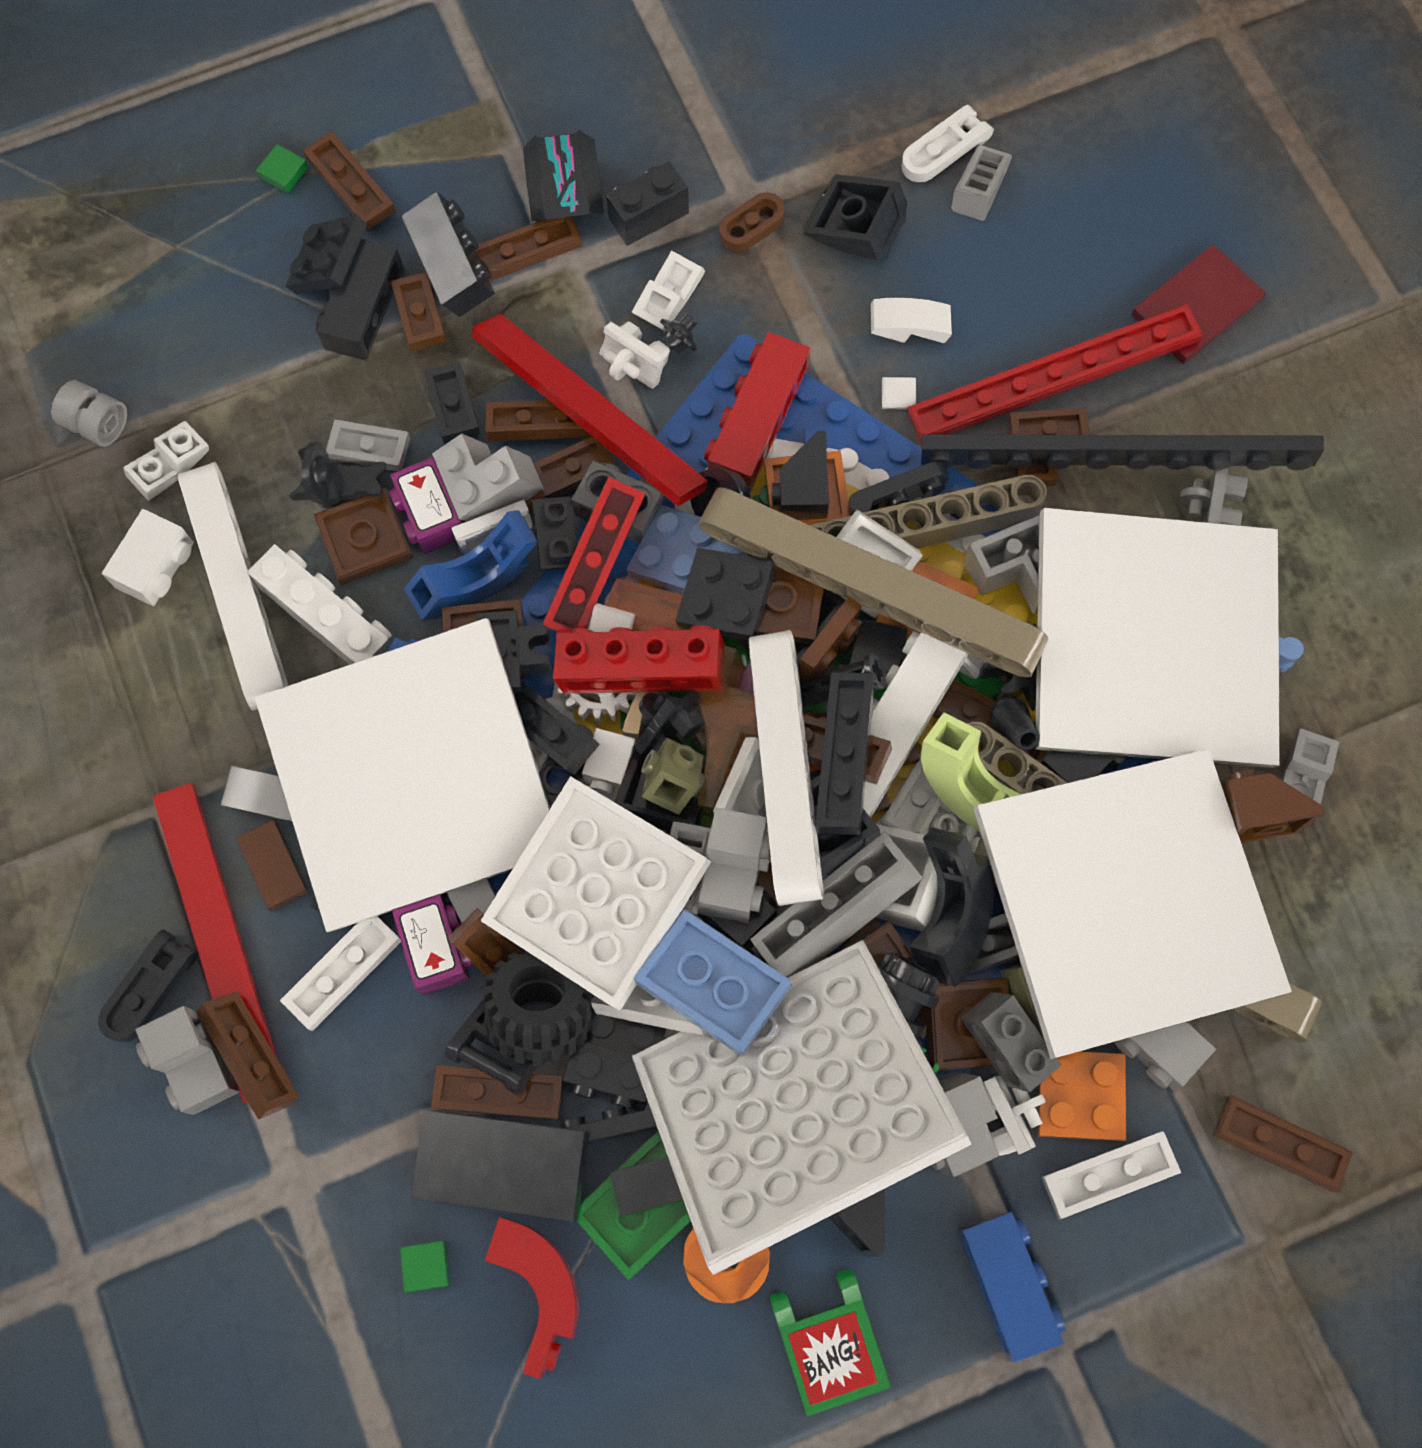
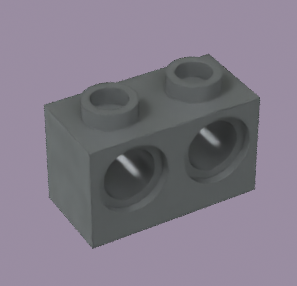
M592 461L571 499L575 516L589 521L599 498L594 493L599 489H603L607 478L611 477L645 493L641 504L645 505L646 508L643 511L637 512L626 536L627 539L640 544L661 505H664L663 494L645 479H639L638 481L631 478L615 465L608 463L602 465Z
M991 992L960 1017L1008 1087L1031 1092L1061 1066L1057 1058L1050 1059L1044 1039L1014 995Z

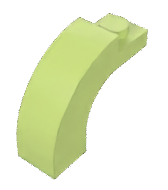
M943 713L923 741L921 750L923 771L930 786L941 801L961 820L980 832L973 808L977 805L1022 794L1000 783L982 764L978 754L981 731Z

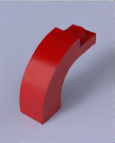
M499 1217L485 1261L517 1272L529 1282L536 1294L539 1304V1320L522 1373L540 1379L545 1375L546 1369L553 1371L556 1366L562 1344L555 1342L557 1335L569 1339L575 1337L579 1318V1297L575 1278L565 1257L548 1238L531 1227Z

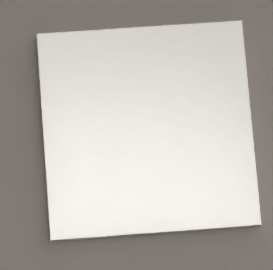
M1043 508L1040 511L1038 628L1046 633L1048 642L1037 663L1036 730L1039 732L1040 740L1035 749L1153 759H1168L1209 749L1213 762L1217 764L1269 768L1279 766L1278 529Z
M487 618L255 697L326 932H332L394 909L512 870L550 810V805L490 621Z
M1209 749L977 805L973 808L1050 1059L1292 992Z
M863 940L788 977L792 981V987L742 1057L708 1033L701 1036L686 1032H679L632 1056L704 1259L713 1275L972 1145Z

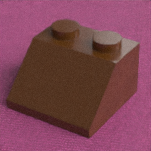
M1244 770L1231 774L1229 780L1221 785L1241 844L1298 834L1325 814L1321 804L1271 773L1255 775L1254 770Z

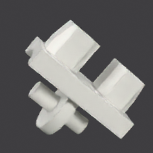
M629 321L620 327L612 322L606 325L603 331L605 339L599 354L611 364L609 370L610 377L620 380L627 374L652 389L659 384L662 369L668 361L669 347L659 340L654 341L649 346L641 341L642 333L639 327Z
M995 1076L985 1081V1089L995 1111H998L1005 1126L990 1133L999 1155L1010 1154L1015 1151L1018 1154H1022L1036 1147L1021 1114L1024 1113L1031 1129L1042 1124L1035 1107L1046 1102L1043 1095L1041 1094L1031 1099L1028 1092L1013 1088L1012 1091L1019 1103L1016 1106L1005 1082L1000 1076Z

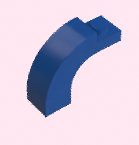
M509 511L479 546L452 561L421 566L404 588V591L422 621L441 618L442 607L477 604L510 584L530 565L526 556L538 541L520 511Z

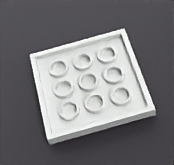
M570 776L481 921L613 1008L621 1011L637 985L633 978L670 930L712 861Z

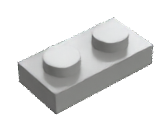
M334 419L326 452L332 461L362 466H371L378 462H385L387 465L386 470L400 471L403 469L411 438L407 431Z

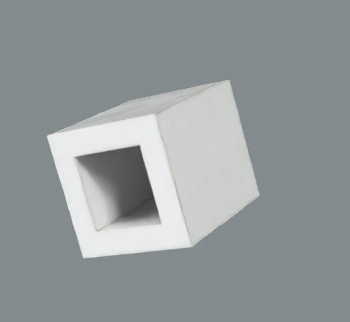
M596 728L593 738L600 745L586 760L582 776L585 784L590 786L589 788L603 796H612L613 792L618 793L635 748L636 739Z

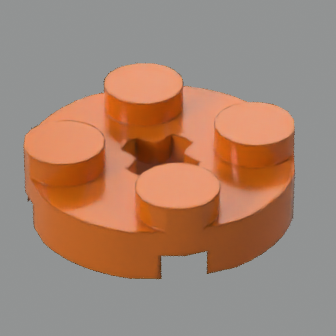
M694 1228L685 1242L683 1264L688 1281L700 1295L710 1301L735 1303L747 1299L759 1290L768 1275L770 1262L768 1247L740 1261L735 1269L728 1267L713 1275L707 1267Z

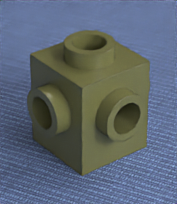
M666 738L657 752L651 750L644 761L641 772L646 774L642 798L679 815L692 797H696L703 786L705 775L701 773L704 755L695 752L686 745H681Z

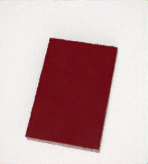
M1213 244L1133 309L1131 315L1139 322L1188 304L1203 333V337L1200 342L1171 352L1184 365L1260 303L1265 297L1266 292Z

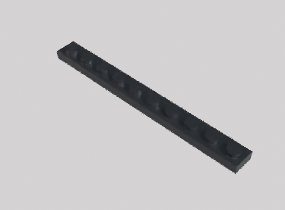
M922 435L921 465L940 461L945 468H949L952 465H968L974 469H985L991 465H1008V467L1013 469H1024L1031 465H1047L1051 469H1064L1070 465H1086L1090 469H1105L1113 465L1126 466L1134 470L1145 469L1149 466H1166L1172 470H1181L1189 466H1206L1211 470H1222L1230 466H1246L1251 470H1263L1270 466H1287L1290 470H1304L1315 466L1324 451L1323 435Z

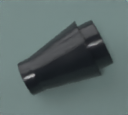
M1004 698L993 706L991 710V726L997 733L1024 751L1031 750L1038 744L1040 735L1034 726L1025 702L1014 698Z

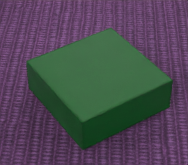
M276 144L257 168L256 172L260 179L289 193L309 166L305 159Z
M446 1241L400 1247L404 1293L450 1286Z

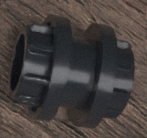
M894 952L886 953L881 963L874 962L913 1035L920 1037L925 1025L916 1017L923 1005L930 1008L937 1006L940 997L935 994V991L940 982L933 972L920 964Z

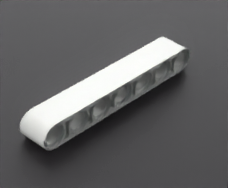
M213 462L178 474V480L241 688L250 709L254 711L258 709L255 697L289 685L259 589L247 573L251 568V564L224 478L217 463Z
M791 630L750 637L749 648L776 899L779 906L822 900L824 898L823 880L815 827L816 820L797 655Z

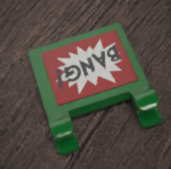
M844 1269L836 1273V1280L845 1304L795 1321L787 1294L784 1291H779L770 1296V1302L806 1416L891 1388L855 1274L851 1269Z

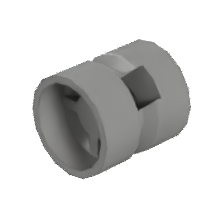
M71 380L63 385L56 394L52 403L51 414L56 424L71 432L80 433L83 438L99 446L106 447L111 445L123 431L127 419V408L123 402L107 394L99 393L97 389L81 381Z

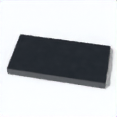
M423 1110L411 1198L571 1222L578 1221L589 1131Z

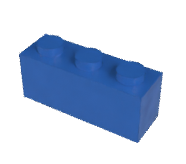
M1008 1212L959 1230V1236L1007 1360L1015 1363L1064 1344L1060 1332L1065 1331V1325L1055 1304L1049 1306L1043 1292V1288L1048 1287L1047 1279L1038 1261L1032 1262L1025 1245L1030 1244L1031 1240L1021 1218L1015 1220L1013 1213Z

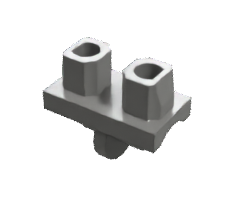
M1229 467L1215 470V474L1210 476L1208 490L1205 489V480L1195 479L1193 487L1185 488L1180 492L1179 502L1189 508L1188 516L1191 518H1199L1201 509H1205L1204 523L1241 526L1242 511L1224 508L1223 501L1225 499L1242 502L1245 497L1248 478L1229 473Z

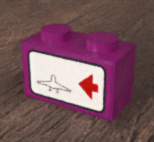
M429 458L390 474L395 488L389 490V493L397 511L405 510L408 515L409 521L404 522L403 526L411 544L419 542L424 554L456 542L451 528L462 524L457 516L434 458Z
M439 894L392 910L415 990L424 995L470 979L466 967L472 966L473 963L448 939L455 931V928L461 925L452 904L447 905V902Z

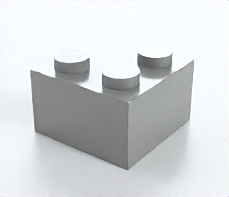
M460 434L432 453L457 516L460 520L466 522L523 499L526 501L544 489L531 457L507 446L491 455L487 444Z
M1040 515L970 543L964 559V564L975 586L979 587L980 595L1016 581L1033 615L1038 613Z
M716 807L707 845V859L712 862L704 873L698 900V914L749 923L751 911L759 912L764 887L756 886L759 871H768L771 858L768 832H766L767 817Z
M182 1006L135 1029L140 1040L136 1044L137 1053L146 1067L150 1066L151 1069L166 1074L170 1085L165 1090L175 1110L180 1109L183 1113L195 1115L239 1093L233 1075L196 1011Z
M950 1072L937 1078L972 1145L931 1166L942 1174L956 1177L1000 1155L986 1124L997 1119V1115L981 1077Z

